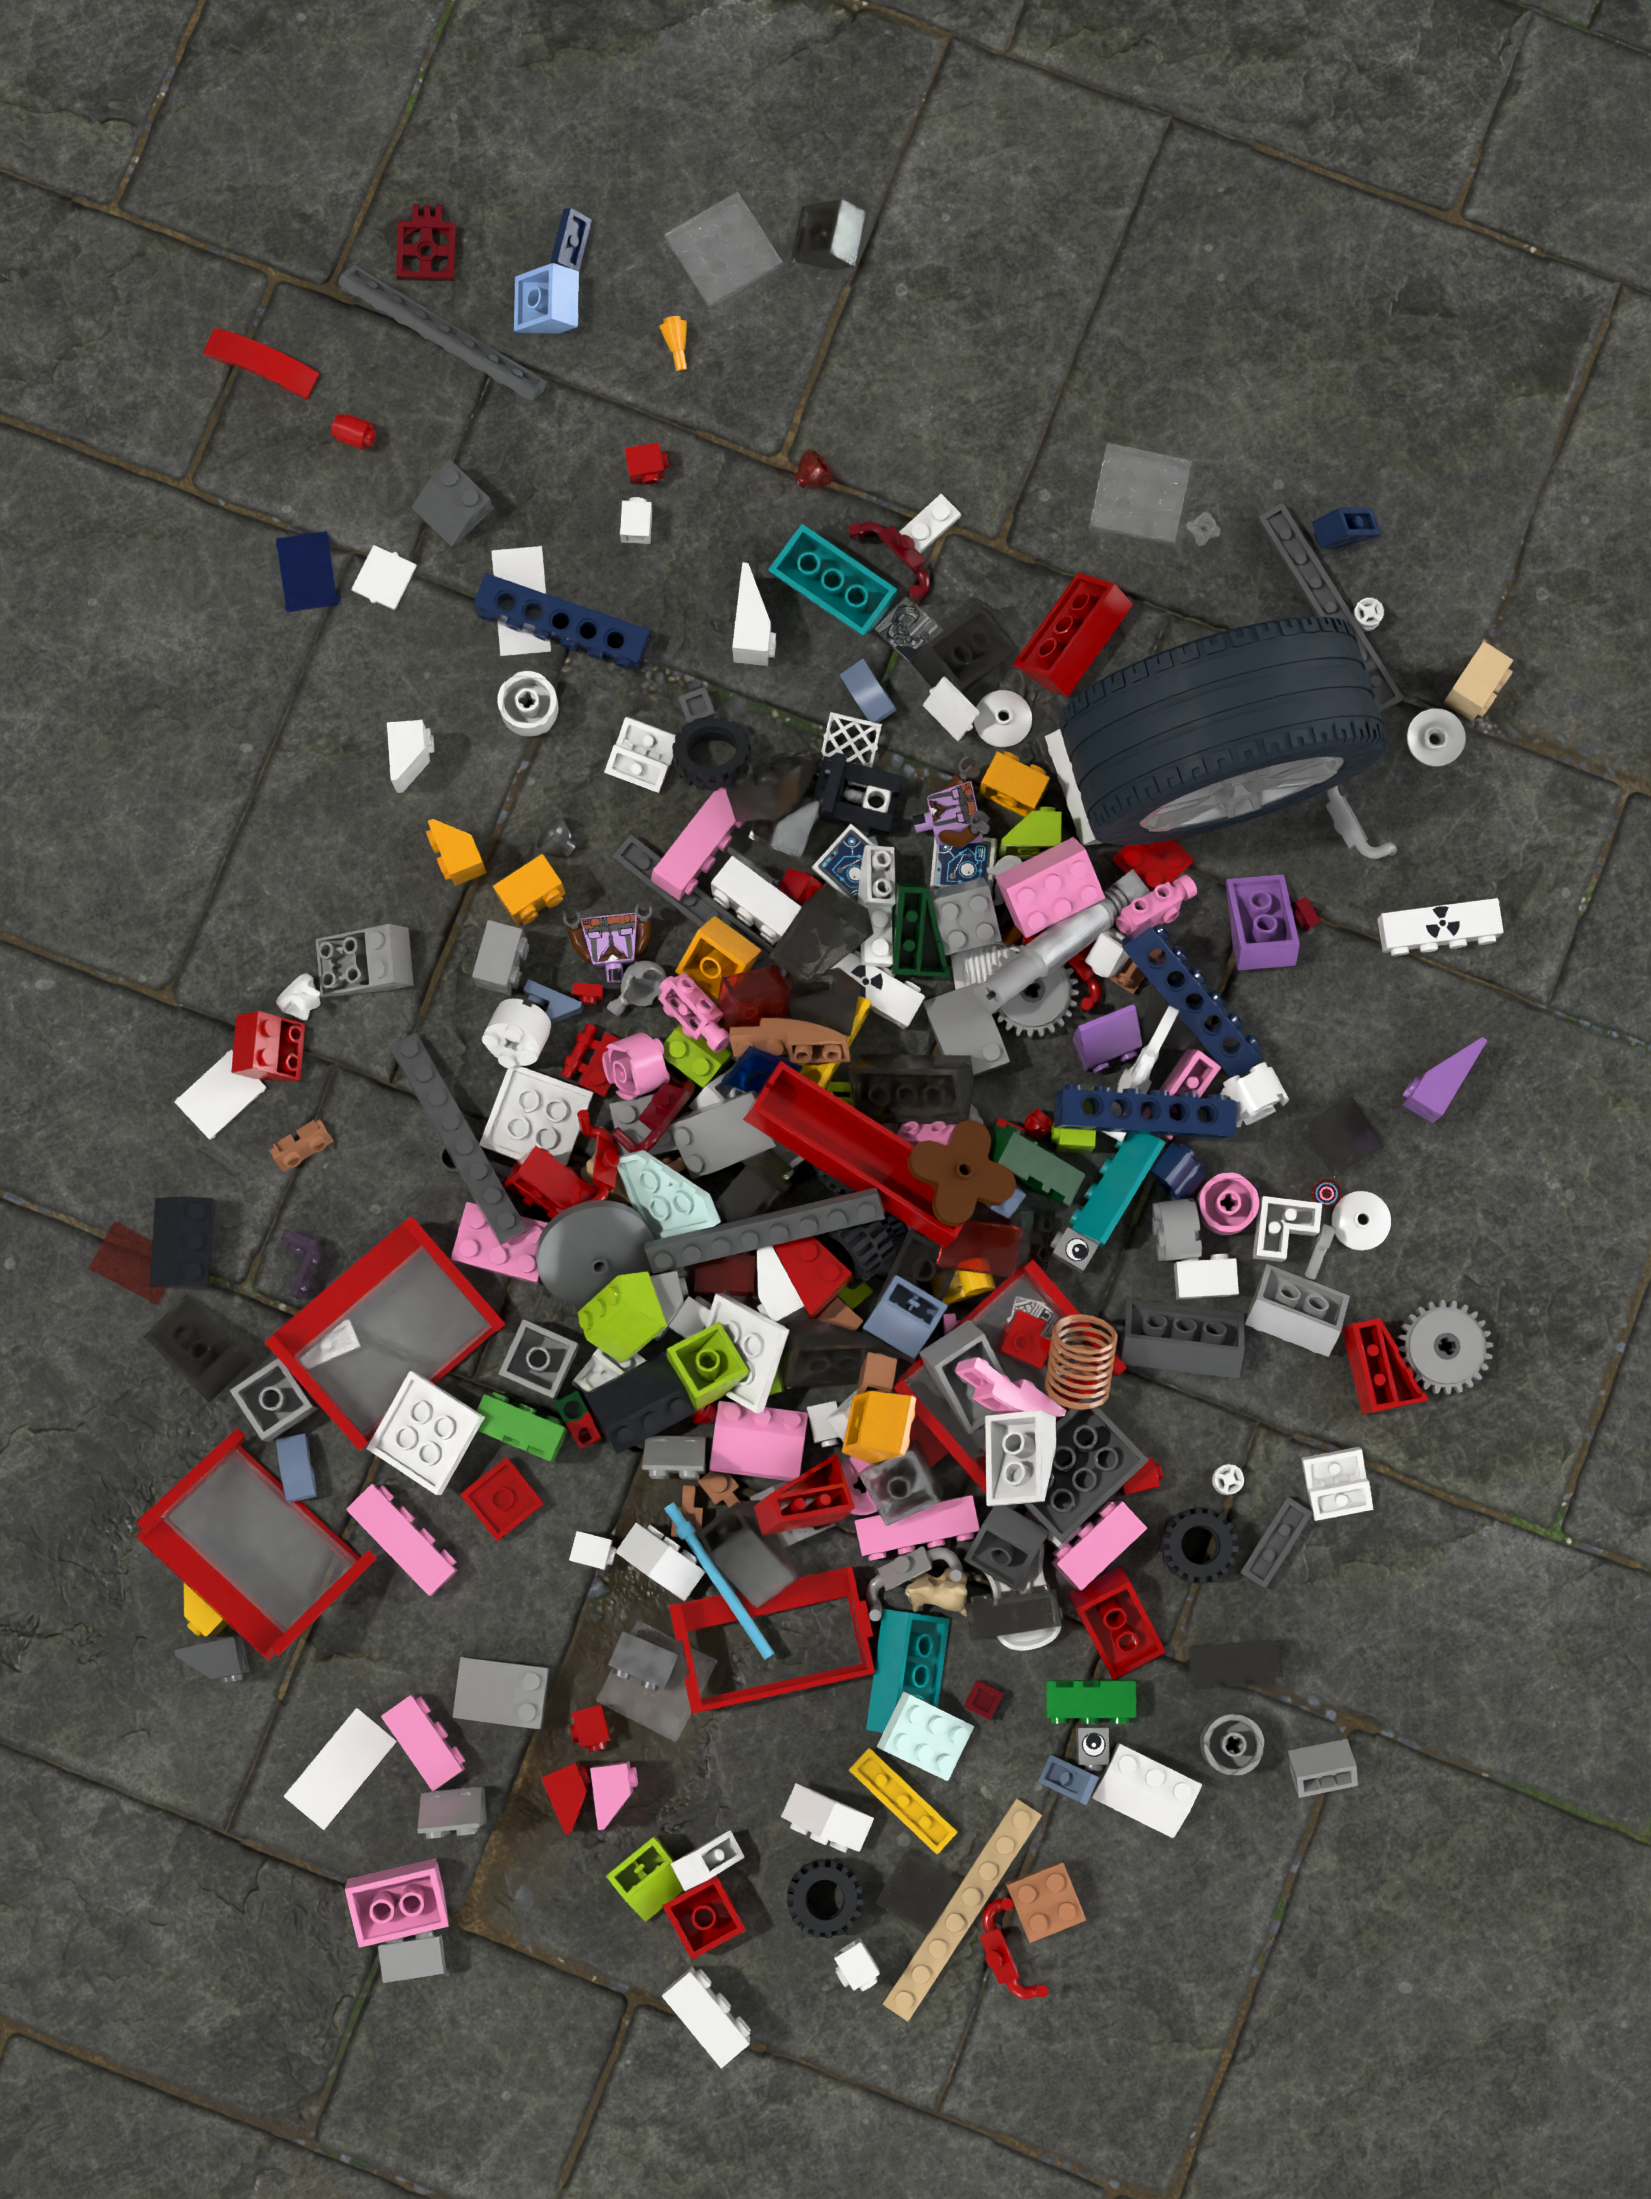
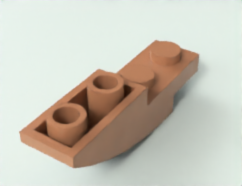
M761 1018L760 1026L730 1027L729 1038L734 1057L748 1056L749 1053H755L760 1056L789 1055L791 1063L850 1062L851 1057L846 1036L822 1025L794 1019Z

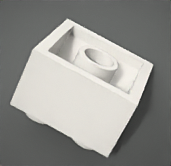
M423 720L387 723L391 782L397 793H403L429 764V753H434V738L431 735L430 728L425 727Z

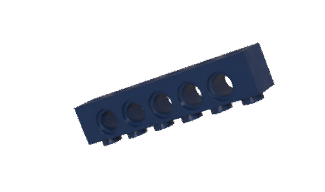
M485 573L473 604L475 612L479 613L478 617L483 620L494 622L496 619L505 622V626L514 631L521 632L522 629L533 632L532 635L540 640L549 641V639L559 641L560 645L566 649L576 651L579 648L588 651L587 655L597 660H604V657L615 661V665L626 670H631L632 667L640 668L651 638L650 630L488 573ZM509 599L514 602V606L509 610L499 608L503 600ZM532 609H538L542 612L541 616L535 620L527 618L526 615ZM561 618L569 621L568 626L564 629H557L553 626L555 621ZM586 628L596 630V635L591 639L583 638L581 633ZM618 637L624 643L619 648H611L608 645L609 641L612 638Z
M1148 919L1122 939L1123 950L1169 1005L1179 1010L1178 1015L1226 1073L1231 1078L1237 1075L1241 1076L1262 1060L1260 1052L1262 1046L1253 1034L1248 1036L1241 1028L1244 1024L1235 1012L1229 1014L1224 1008L1225 1001L1215 989L1211 992L1204 984L1207 980L1197 967L1192 969L1186 962L1188 957L1179 945L1174 947L1169 942L1168 938L1170 935L1160 923L1155 925L1151 919ZM1154 949H1162L1165 955L1162 958L1154 959L1149 953ZM1173 971H1180L1184 974L1183 978L1178 981L1170 980L1168 975ZM1192 993H1198L1202 996V999L1197 1003H1191L1186 998ZM1216 1015L1220 1018V1021L1215 1025H1209L1205 1022V1019L1208 1016ZM1229 1037L1239 1040L1237 1045L1233 1047H1228L1223 1042Z
M1077 1084L1065 1085V1089L1055 1092L1054 1128L1211 1139H1229L1235 1136L1236 1101L1226 1100V1095L1211 1094L1206 1099L1198 1098V1093L1182 1092L1180 1097L1169 1096V1091L1154 1090L1151 1091V1095L1140 1094L1141 1090L1135 1088H1125L1122 1093L1112 1092V1087L1096 1086L1094 1091L1083 1090V1085ZM1084 1100L1089 1101L1093 1106L1091 1115L1083 1110ZM1113 1102L1121 1106L1122 1113L1120 1117L1112 1112ZM1142 1104L1147 1105L1150 1109V1117L1148 1119L1141 1114L1140 1108ZM1171 1106L1175 1107L1179 1112L1177 1121L1172 1119L1169 1114ZM1199 1108H1202L1206 1111V1122H1202L1199 1119Z

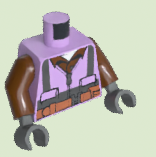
M969 756L962 758L958 766L961 772H957L948 784L927 797L930 812L913 816L916 833L933 830L936 844L948 845L959 849L964 848L969 843L984 842L982 834H987L990 830V826L986 823L990 820V817L984 812L977 810L972 782L968 780L969 777L973 779L980 774L979 768L975 766L976 761Z
M638 900L635 913L581 918L578 908L574 907L576 916L569 919L566 917L565 911H562L563 921L568 926L567 929L573 948L585 962L593 963L594 969L606 968L607 983L622 982L624 975L623 966L632 965L635 963L636 958L643 955L651 939L650 916L654 907L652 901L649 903V910L643 911L639 907L640 900Z

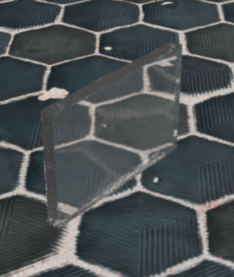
M733 847L727 849L728 853L768 883L780 884L781 880L742 850Z

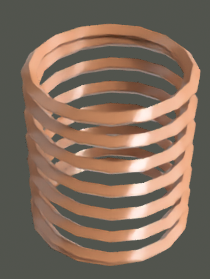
M1079 1314L1060 1319L1053 1326L1044 1389L1048 1397L1057 1404L1070 1409L1085 1410L1100 1406L1109 1398L1118 1335L1111 1325L1100 1318ZM1071 1323H1093L1107 1329L1112 1338L1103 1331L1092 1327L1078 1326L1059 1331L1062 1327ZM1070 1332H1091L1108 1340L1109 1344L1107 1345L1103 1341L1090 1336H1072L1062 1340L1060 1337ZM1076 1340L1090 1341L1104 1348L1097 1349L1087 1345L1070 1346L1066 1342ZM1099 1354L1101 1355V1357H1093L1090 1355ZM1074 1359L1076 1361H1082L1087 1363L1096 1362L1100 1366L1094 1367L1083 1363H1070L1066 1360ZM1094 1371V1372L1098 1373L1099 1375H1095V1374L1090 1373V1372ZM1060 1375H1066L1082 1381L1096 1380L1099 1383L1096 1385L1075 1384L1062 1379ZM1056 1378L1060 1383L1075 1389L1094 1390L1100 1387L1103 1389L1095 1394L1073 1393L1061 1388L1055 1383L1054 1379ZM1052 1386L1060 1393L1073 1398L1094 1399L1102 1395L1103 1397L1094 1403L1071 1402L1058 1396Z

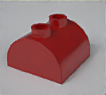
M717 1875L662 1905L691 1960L745 1931V1926Z

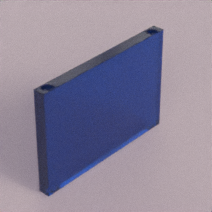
M323 531L277 538L276 546L278 549L286 611L294 612L338 605L328 532Z

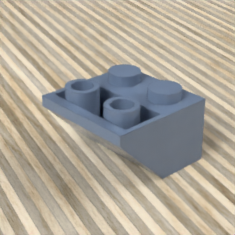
M894 1275L864 1324L863 1329L915 1359L948 1305L898 1275Z

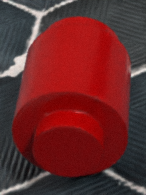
M347 413L344 415L337 414L332 423L331 436L336 437V440L365 450L367 446H372L376 437V430L373 429L372 422Z

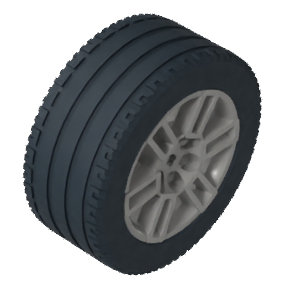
M1305 616L1266 621L1223 631L1178 645L1135 662L1106 676L1078 694L1062 709L1058 720L1069 761L1072 764L1074 778L1078 790L1081 792L1082 804L1094 838L1099 842L1107 844L1141 845L1169 841L1221 829L1309 799L1342 784L1374 764L1387 751L1389 742L1377 701L1374 699L1375 695L1368 673L1365 671L1366 667L1357 643L1358 640L1349 622L1332 617Z

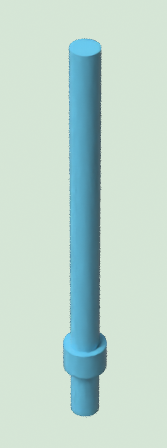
M675 1502L665 1507V1511L677 1527L676 1533L681 1540L685 1539L763 1659L765 1660L773 1655V1650L694 1533L696 1529L691 1521H686Z

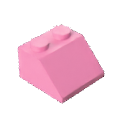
M630 1761L598 1765L590 1768L598 1830H603L609 1825L633 1793V1787L638 1785L636 1767L630 1768Z

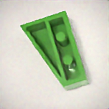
M495 1392L492 1393L491 1397L483 1395L476 1412L485 1418L477 1431L555 1463L569 1431L563 1427L564 1421L550 1415L546 1419L535 1415L536 1409L521 1403L519 1408L509 1405V1398Z

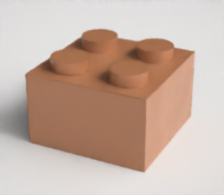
M1061 1860L1005 1883L1029 1943L1086 1921L1065 1865Z

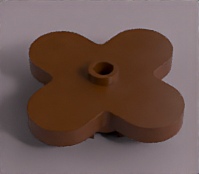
M966 1120L959 1123L950 1133L947 1145L930 1140L922 1141L908 1155L907 1165L910 1173L917 1180L932 1185L935 1191L932 1201L933 1213L941 1223L947 1226L955 1227L964 1224L972 1216L976 1201L992 1206L1001 1205L1011 1198L1016 1189V1180L1013 1173L1006 1166L988 1159L991 1137L987 1128L977 1121Z

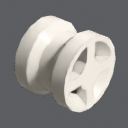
M1365 598L1357 603L1352 615L1362 631L1369 632L1379 625L1384 615V609L1378 600Z
M1223 1465L1215 1470L1212 1476V1484L1220 1494L1231 1495L1242 1488L1244 1476L1240 1468L1235 1465Z

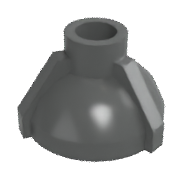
M555 815L541 831L533 849L545 855H559L561 853L567 857L574 850L576 842L571 839V834L564 819L559 815Z

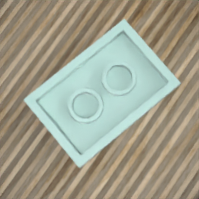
M903 1691L877 1747L948 1781L974 1726Z

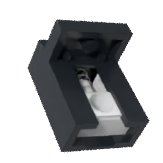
M835 752L834 758L824 756L822 764L816 763L812 780L817 781L815 792L809 791L805 808L810 809L809 818L844 827L852 824L860 831L888 838L904 776L847 762V755ZM845 785H846V786H849V787H847L848 790H847V791L845 790L844 795H843V791H844ZM854 788H857V789H861V790H865V791H864V792H860V790L855 791V790H853V789H854ZM872 796H879L884 800V804L879 808H873L869 805L868 800ZM845 797L847 799V802L851 801L852 804H854L855 802L858 803V805L861 804L862 807L844 803L841 801Z

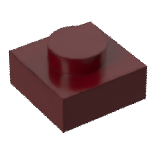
M1307 897L1296 901L1292 907L1294 910V921L1299 928L1304 927L1305 931L1309 932L1319 925L1320 920Z
M976 1680L963 1707L991 1721L1004 1693Z

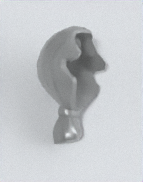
M642 960L630 965L622 978L621 995L618 996L619 998L611 1001L607 1009L614 1015L619 1016L625 1007L630 1004L645 1007L651 1006L655 998L660 997L662 993L659 986L667 978L665 970L657 963Z

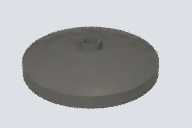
M607 1200L583 1202L562 1211L544 1228L536 1246L537 1269L543 1284L553 1295L567 1303L585 1306L618 1275L646 1271L650 1275L652 1269L645 1252V1243L654 1241V1237L646 1220L627 1205Z

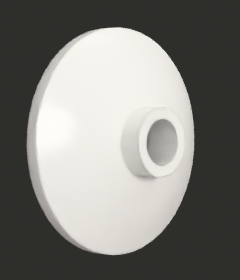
M1007 690L991 692L983 697L976 707L980 712L974 721L976 731L986 743L1000 748L1014 746L1020 743L1030 731L1032 724L1030 707L1015 692ZM1006 712L1009 715V719L1001 721L998 718V714Z
M1428 709L1421 712L1412 720L1407 731V744L1411 753L1417 760L1429 766H1443L1453 762L1461 754L1466 740L1465 730L1460 720L1451 712L1443 709ZM1432 735L1437 736L1439 744H1432L1429 737Z
M1357 1191L1347 1194L1339 1200L1334 1207L1331 1222L1332 1227H1335L1334 1234L1342 1244L1354 1250H1369L1381 1244L1387 1237L1391 1227V1216L1387 1205L1381 1198L1369 1192ZM1360 1214L1367 1216L1368 1223L1366 1225H1361L1358 1222Z

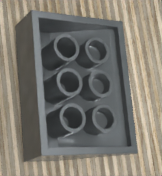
M1081 1399L1078 1403L1094 1402L1091 1399ZM1098 1406L1085 1410L1071 1409L1056 1423V1449L1045 1501L1022 1503V1505L1062 1544L1134 1476L1149 1459Z

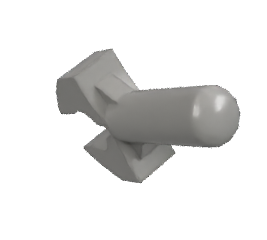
M1323 1224L1305 1272V1277L1308 1279H1316L1323 1257L1332 1242L1335 1227Z

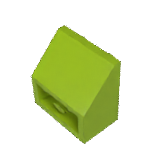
M655 1835L606 1875L623 1899L645 1922L663 1908V1904L671 1901L684 1891L671 1866L675 1859Z

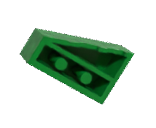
M1043 1680V1716L1050 1718V1723L1057 1724L1069 1723V1718H1081V1723L1098 1724L1099 1718H1111L1112 1724H1129V1718H1136V1681Z

